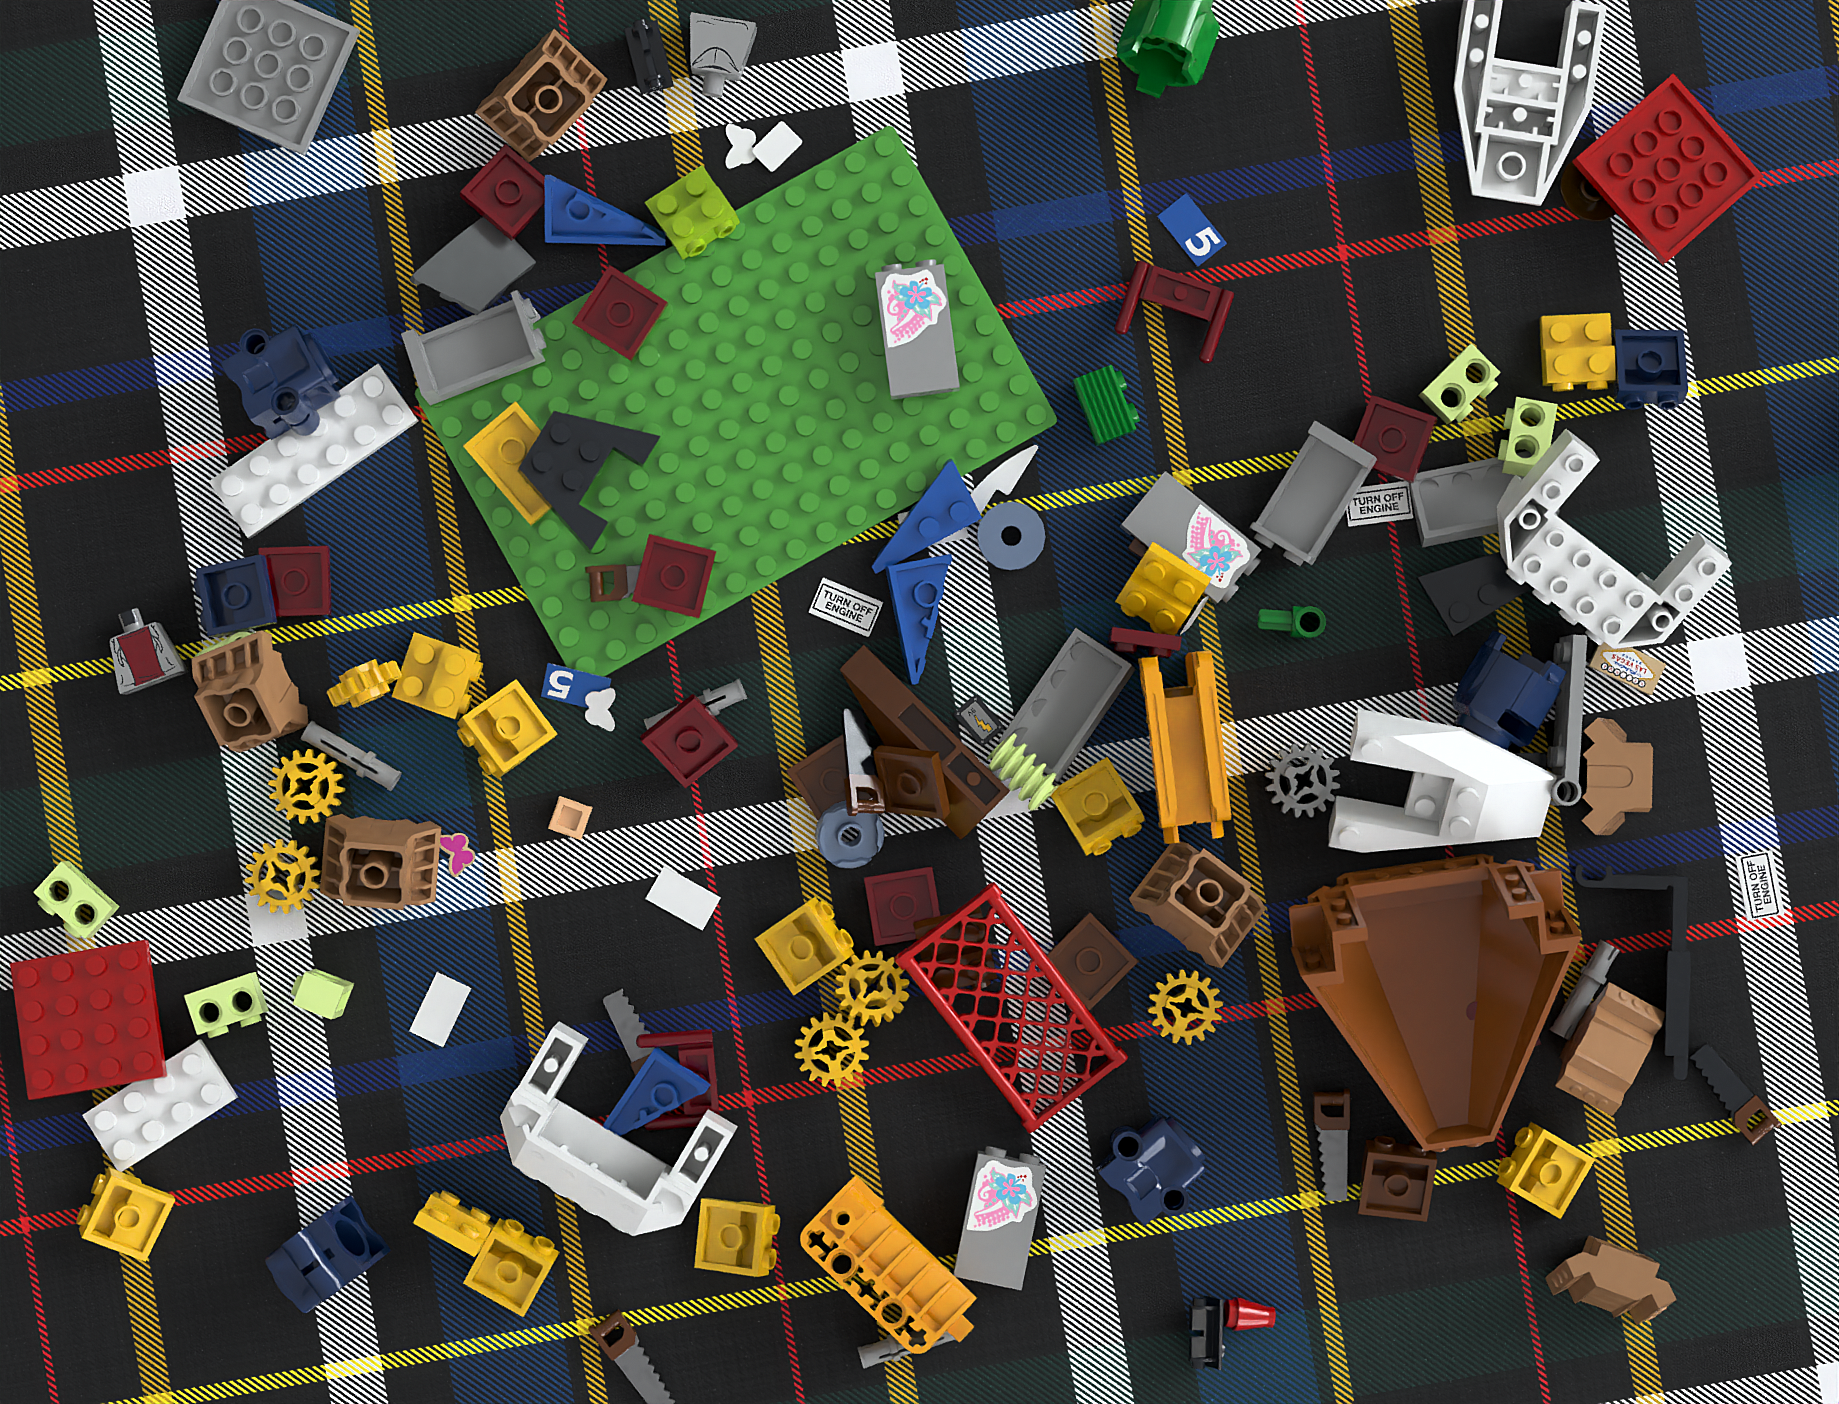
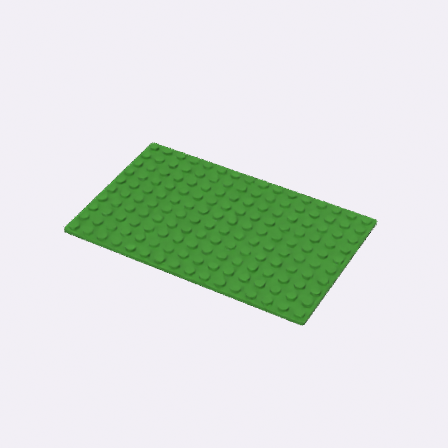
M892 126L884 127L737 209L735 212L740 223L736 225L735 230L728 236L716 238L707 244L705 250L694 257L688 256L682 260L674 246H671L624 272L623 274L668 302V306L632 361H629L573 325L572 322L592 293L590 291L533 323L534 330L537 328L541 330L547 346L541 349L545 362L433 405L428 404L421 395L419 387L415 390V396L567 668L605 677L918 502L922 497V493L928 485L932 484L947 460H953L960 476L963 477L1056 424L1057 417L904 144ZM936 260V265L944 264L960 389L956 392L891 400L875 273L882 272L881 267L886 265L901 264L902 269L915 268V263L918 261ZM515 401L541 431L553 411L661 436L643 467L612 450L579 505L608 521L607 526L590 554L552 510H549L531 526L463 447ZM649 534L716 551L699 619L632 602L633 593L621 601L591 602L589 573H585V567L625 564L626 566L641 565ZM603 572L604 595L610 594L615 588L614 572Z

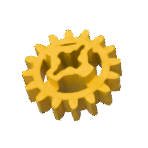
M376 659L354 667L339 676L341 683L330 688L327 694L333 707L350 702L352 707L356 708L384 696L385 693L390 691L388 684L399 679L402 674L396 661L378 665Z
M307 749L305 757H302L300 751L295 750L293 751L292 761L285 756L280 758L284 765L282 769L272 768V771L278 777L277 780L268 781V785L276 787V792L270 794L269 798L279 799L280 803L275 808L276 811L288 810L286 819L292 820L296 815H299V823L306 824L308 816H311L313 822L317 823L320 822L319 813L322 812L327 817L332 815V811L329 808L331 804L340 806L341 802L335 796L336 793L345 792V788L337 786V781L344 778V775L334 774L333 770L338 765L335 761L328 764L325 763L327 754L321 753L317 758H314V750ZM311 763L319 768L311 773H307L299 765ZM288 776L290 778V790L285 794L284 784ZM302 779H315L310 786L311 794H298L303 787ZM328 779L329 790L325 797L322 793L323 783ZM305 800L315 808L303 810L294 805Z
M276 839L275 848L269 843H264V854L253 852L252 856L257 862L256 864L246 865V868L253 872V876L246 878L245 883L254 884L255 888L249 892V895L259 894L261 897L257 904L259 907L270 903L271 913H276L279 906H282L284 914H288L291 912L292 904L295 908L301 910L304 908L302 899L308 901L315 899L310 890L320 888V884L314 881V876L320 875L322 870H313L312 865L318 861V858L306 857L309 847L304 846L297 850L296 840H291L288 846L285 847L283 839ZM279 853L293 855L298 861L294 863L286 862ZM266 863L269 867L266 878L261 880V872ZM279 868L282 871L289 870L291 875L286 878L288 884L285 882L278 883L276 877L280 875ZM305 873V883L300 891L298 886L301 874ZM274 889L282 891L287 900L277 899L268 892Z
M866 950L863 953L862 960H859L856 955H852L849 960L851 967L843 963L840 967V972L844 976H836L834 981L836 985L841 986V988L834 992L835 998H843L838 1007L839 1010L848 1008L850 1010L848 1016L850 1021L856 1015L861 1017V1026H865L867 1020L872 1019L874 1026L878 1027L881 1023V1017H884L887 1022H891L894 1018L892 1010L900 1014L904 1006L899 1001H907L909 997L907 992L902 991V989L907 988L909 985V980L900 979L904 970H901L900 967L897 969L893 967L894 957L888 959L887 962L882 960V951H879L875 958H871L869 951ZM864 968H876L877 970H875V971H867V972H866V971L863 970V969H864ZM888 976L893 983L894 994H892L893 991L888 988ZM879 979L876 991L874 990L866 998H863L866 988ZM849 983H851L850 986L855 989V1001L850 994ZM877 1005L880 1007V1009L875 1010L866 1009L868 1006Z
M1179 969L1178 978L1176 979L1170 973H1167L1166 979L1168 982L1165 985L1160 982L1155 983L1156 987L1160 990L1159 993L1149 994V998L1155 1001V1006L1147 1008V1011L1157 1015L1151 1022L1152 1026L1162 1025L1163 1028L1160 1031V1035L1165 1037L1169 1032L1172 1033V1042L1176 1044L1180 1036L1184 1037L1187 1045H1191L1192 1036L1195 1035L1201 1041L1205 1040L1203 1031L1207 1029L1214 1033L1215 1028L1211 1024L1212 1020H1221L1222 1016L1215 1013V1008L1223 1006V1002L1213 998L1220 992L1219 989H1208L1207 986L1211 979L1206 977L1201 982L1198 981V972L1195 970L1190 977H1186L1185 971ZM1185 984L1182 992L1174 996L1166 995L1173 987ZM1198 988L1205 994L1208 1007L1200 1005L1196 997ZM1186 998H1190L1189 1003L1197 1010H1200V1012L1187 1011L1185 1016H1180L1181 1010L1175 1005L1170 1004V1002H1184ZM1162 1007L1171 1010L1174 1016L1172 1026L1164 1018ZM1196 1018L1204 1019L1197 1027L1185 1030L1188 1022Z
M824 1012L823 1021L821 1022L813 1016L810 1019L813 1027L809 1029L802 1026L800 1029L806 1036L805 1039L800 1038L795 1041V1044L802 1047V1051L795 1053V1058H804L805 1061L799 1069L801 1071L807 1069L812 1071L809 1078L810 1081L815 1080L817 1076L822 1077V1086L826 1087L829 1079H834L836 1087H840L841 1078L844 1076L848 1081L852 1082L854 1078L851 1072L856 1070L862 1073L864 1070L861 1064L858 1063L859 1060H868L869 1058L867 1053L861 1052L862 1048L869 1045V1040H860L859 1038L865 1031L864 1028L861 1027L855 1030L852 1027L855 1019L843 1022L842 1012H838L835 1019H830L828 1012ZM834 1026L846 1030L853 1039L844 1040L838 1036ZM822 1029L823 1038L820 1043L809 1047L812 1036ZM829 1040H833L836 1046H848L839 1050L836 1058H831L829 1053L816 1052L827 1047ZM855 1052L853 1061L842 1070L841 1061L844 1056ZM812 1059H820L828 1064L830 1072L818 1068L812 1062Z

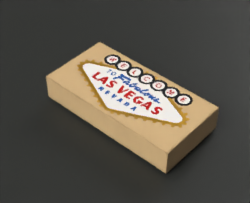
M1605 642L1602 645H1597L1588 664V667L1648 695L1653 694L1666 666L1665 663L1631 647L1613 649Z

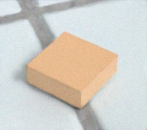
M559 796L548 829L581 840L593 807Z

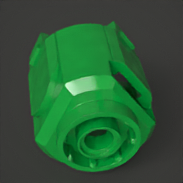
M1213 0L1134 1L1117 44L1116 56L1130 70L1139 74L1136 90L1160 98L1166 85L1173 87L1197 85L1203 77L1220 30V26L1211 10Z

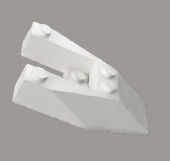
M1463 0L1453 89L1471 194L1473 196L1541 206L1592 106L1607 6L1578 1L1570 3L1565 11L1557 68L1494 58L1503 0Z
M1358 709L1350 738V760L1414 772L1404 808L1336 796L1329 822V847L1364 853L1540 837L1551 800V789L1557 778L1553 773L1461 727Z

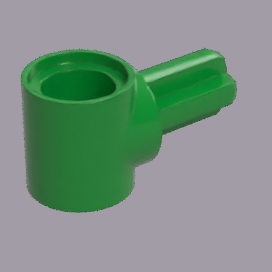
M1292 606L1291 611L1261 609L1258 613L1257 625L1262 630L1290 632V637L1310 639L1323 632L1326 626V618L1320 609L1313 606ZM1304 613H1310L1316 617L1318 624L1315 631L1306 632L1301 628L1300 618Z

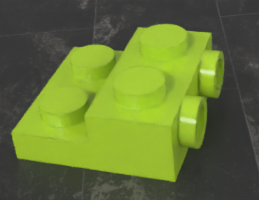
M703 165L645 202L647 208L682 260L688 256L694 257L705 250L707 244L716 238L728 236L735 230L736 225L740 223L736 212L719 187L713 182Z

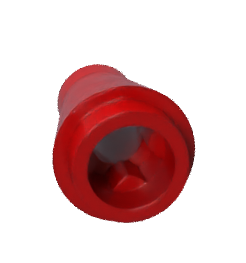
M1236 1296L1233 1300L1226 1299L1223 1307L1226 1319L1223 1326L1230 1327L1232 1331L1263 1327L1273 1328L1275 1324L1276 1312L1274 1307L1264 1306Z

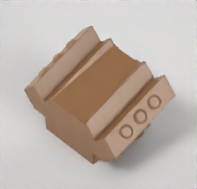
M555 29L542 37L538 45L528 52L520 61L521 63L497 84L492 94L482 100L475 111L528 163L539 156L550 144L553 145L591 106L594 102L592 99L602 90L608 80Z
M261 630L192 658L193 679L199 688L194 697L219 746L228 745L230 750L241 753L308 726L307 706L299 704L298 687L294 686L293 682H291L285 670L281 653L273 650L272 634Z
M1597 718L1584 730L1594 744L1583 754L1587 759V792L1582 798L1593 810L1582 822L1595 835H1612L1625 822V812H1649L1650 808H1652L1653 747L1651 743L1626 742L1627 734L1613 719Z
M343 814L326 818L320 893L331 899L343 900V905L395 910H404L405 905L420 906L435 902L441 827L431 821L415 824L408 819L394 821L374 819L367 816L351 819Z
M1179 841L1180 843H1171L1130 896L1129 900L1136 911L1148 914L1154 925L1161 927L1163 930L1165 929L1180 940L1187 950L1201 954L1206 964L1222 968L1266 908L1260 897L1249 890L1252 886L1251 883L1203 848L1199 852L1188 843Z
M1609 982L1597 999L1587 1007L1570 1041L1568 1040L1559 1056L1562 1059V1066L1556 1087L1613 1116L1621 1106L1625 1092L1632 1085L1652 1046L1654 1035L1663 1024L1665 1012Z
M1590 1235L1587 1237L1582 1253L1566 1259L1545 1277L1553 1296L1568 1289L1575 1304L1582 1301L1610 1311L1614 1318L1629 1311L1636 1326L1655 1318L1677 1300L1669 1283L1656 1278L1660 1263L1643 1254Z

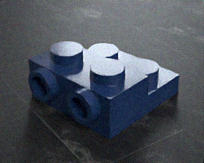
M1615 329L1612 336L1613 346H1615L1616 381L1613 382L1614 403H1623V407L1630 410L1642 408L1644 404H1658V408L1662 410H1672L1677 408L1679 404H1683L1688 393L1684 330Z
M260 554L196 568L197 578L194 579V588L197 596L201 598L203 612L200 614V621L209 637L228 636L238 632L250 631L249 629L277 623L265 555Z

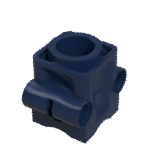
M296 324L271 338L261 329L253 328L247 330L240 338V352L222 361L221 365L227 377L239 386L242 393V405L249 419L255 425L264 427L265 434L271 440L290 429L302 436L312 434L317 430L320 423L317 410L341 397L335 385L339 381V377L328 355L313 333L310 332L305 335Z
M1158 1113L1138 1131L1129 1126H1119L1114 1129L1109 1139L1110 1147L1113 1151L1095 1166L1110 1187L1119 1190L1126 1196L1133 1214L1144 1226L1162 1211L1170 1216H1179L1185 1213L1190 1204V1197L1186 1188L1207 1171L1202 1164L1207 1158L1171 1115L1164 1120ZM1130 1136L1135 1139V1145L1131 1150L1124 1152L1118 1149L1119 1141L1122 1138ZM1178 1190L1180 1191V1197L1177 1202L1173 1204L1164 1202V1196L1168 1191Z
M349 1195L266 1256L265 1262L273 1274V1278L280 1291L301 1312L308 1313L389 1253L391 1249L383 1238L368 1226L361 1208L353 1197Z

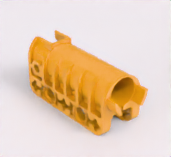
M1211 650L1187 653L1185 655L1188 686L1163 689L1158 656L1139 658L1140 680L1143 696L1145 697L1146 723H1148L1150 739L1149 749H1151L1152 774L1155 780V799L1158 805L1159 828H1163L1164 844L1180 843L1178 826L1193 824V822H1196V824L1210 822L1212 839L1224 837L1223 821L1231 820V807Z
M856 1175L803 1229L800 1236L801 1246L911 1353H925L946 1331L960 1343L974 1328L962 1314L972 1305L977 1297L883 1207L884 1202ZM841 1215H849L850 1220L846 1225L838 1223ZM822 1232L825 1233L822 1240L831 1249L835 1243L839 1246L828 1254L824 1262L821 1260V1257L827 1254L817 1245L812 1248L809 1247L812 1243V1240L809 1238L812 1233L820 1235ZM841 1255L850 1257L852 1262L850 1270L844 1274H838L833 1269L834 1260ZM860 1267L864 1272L858 1274V1276L865 1283L874 1281L876 1284L873 1286V1290L880 1297L883 1296L884 1292L889 1294V1297L880 1301L875 1311L871 1309V1306L876 1302L867 1294L860 1297L859 1294L862 1289L854 1280L850 1286L846 1284V1281L856 1275ZM889 1304H897L902 1309V1317L896 1323H887L883 1318V1310ZM909 1316L915 1320L909 1325L916 1332L922 1329L926 1331L923 1337L926 1344L923 1347L919 1344L913 1347L910 1346L909 1342L912 1338L905 1330L902 1331L901 1336L895 1332L905 1325Z

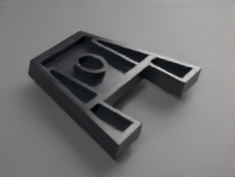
M553 411L519 466L518 472L590 554L607 526L608 521L579 505L612 450L643 467L661 436Z

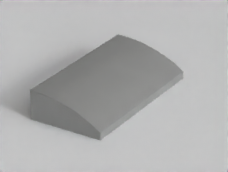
M1529 451L1516 453L1521 458H1530L1532 456ZM1498 457L1417 473L1414 483H1409L1422 547L1499 532L1497 505L1515 476L1502 473L1504 461L1498 460ZM1559 509L1555 512V513L1557 514V516L1559 515V512H1560Z
M1075 628L998 742L1001 743L1008 736L1015 733L1017 737L1013 746L1017 747L1025 743L1027 747L1023 756L1026 757L1035 753L1037 756L1032 765L1035 767L1045 763L1046 767L1043 773L1049 775L1055 772L1056 777L1054 780L1059 783L1136 669L1130 663Z

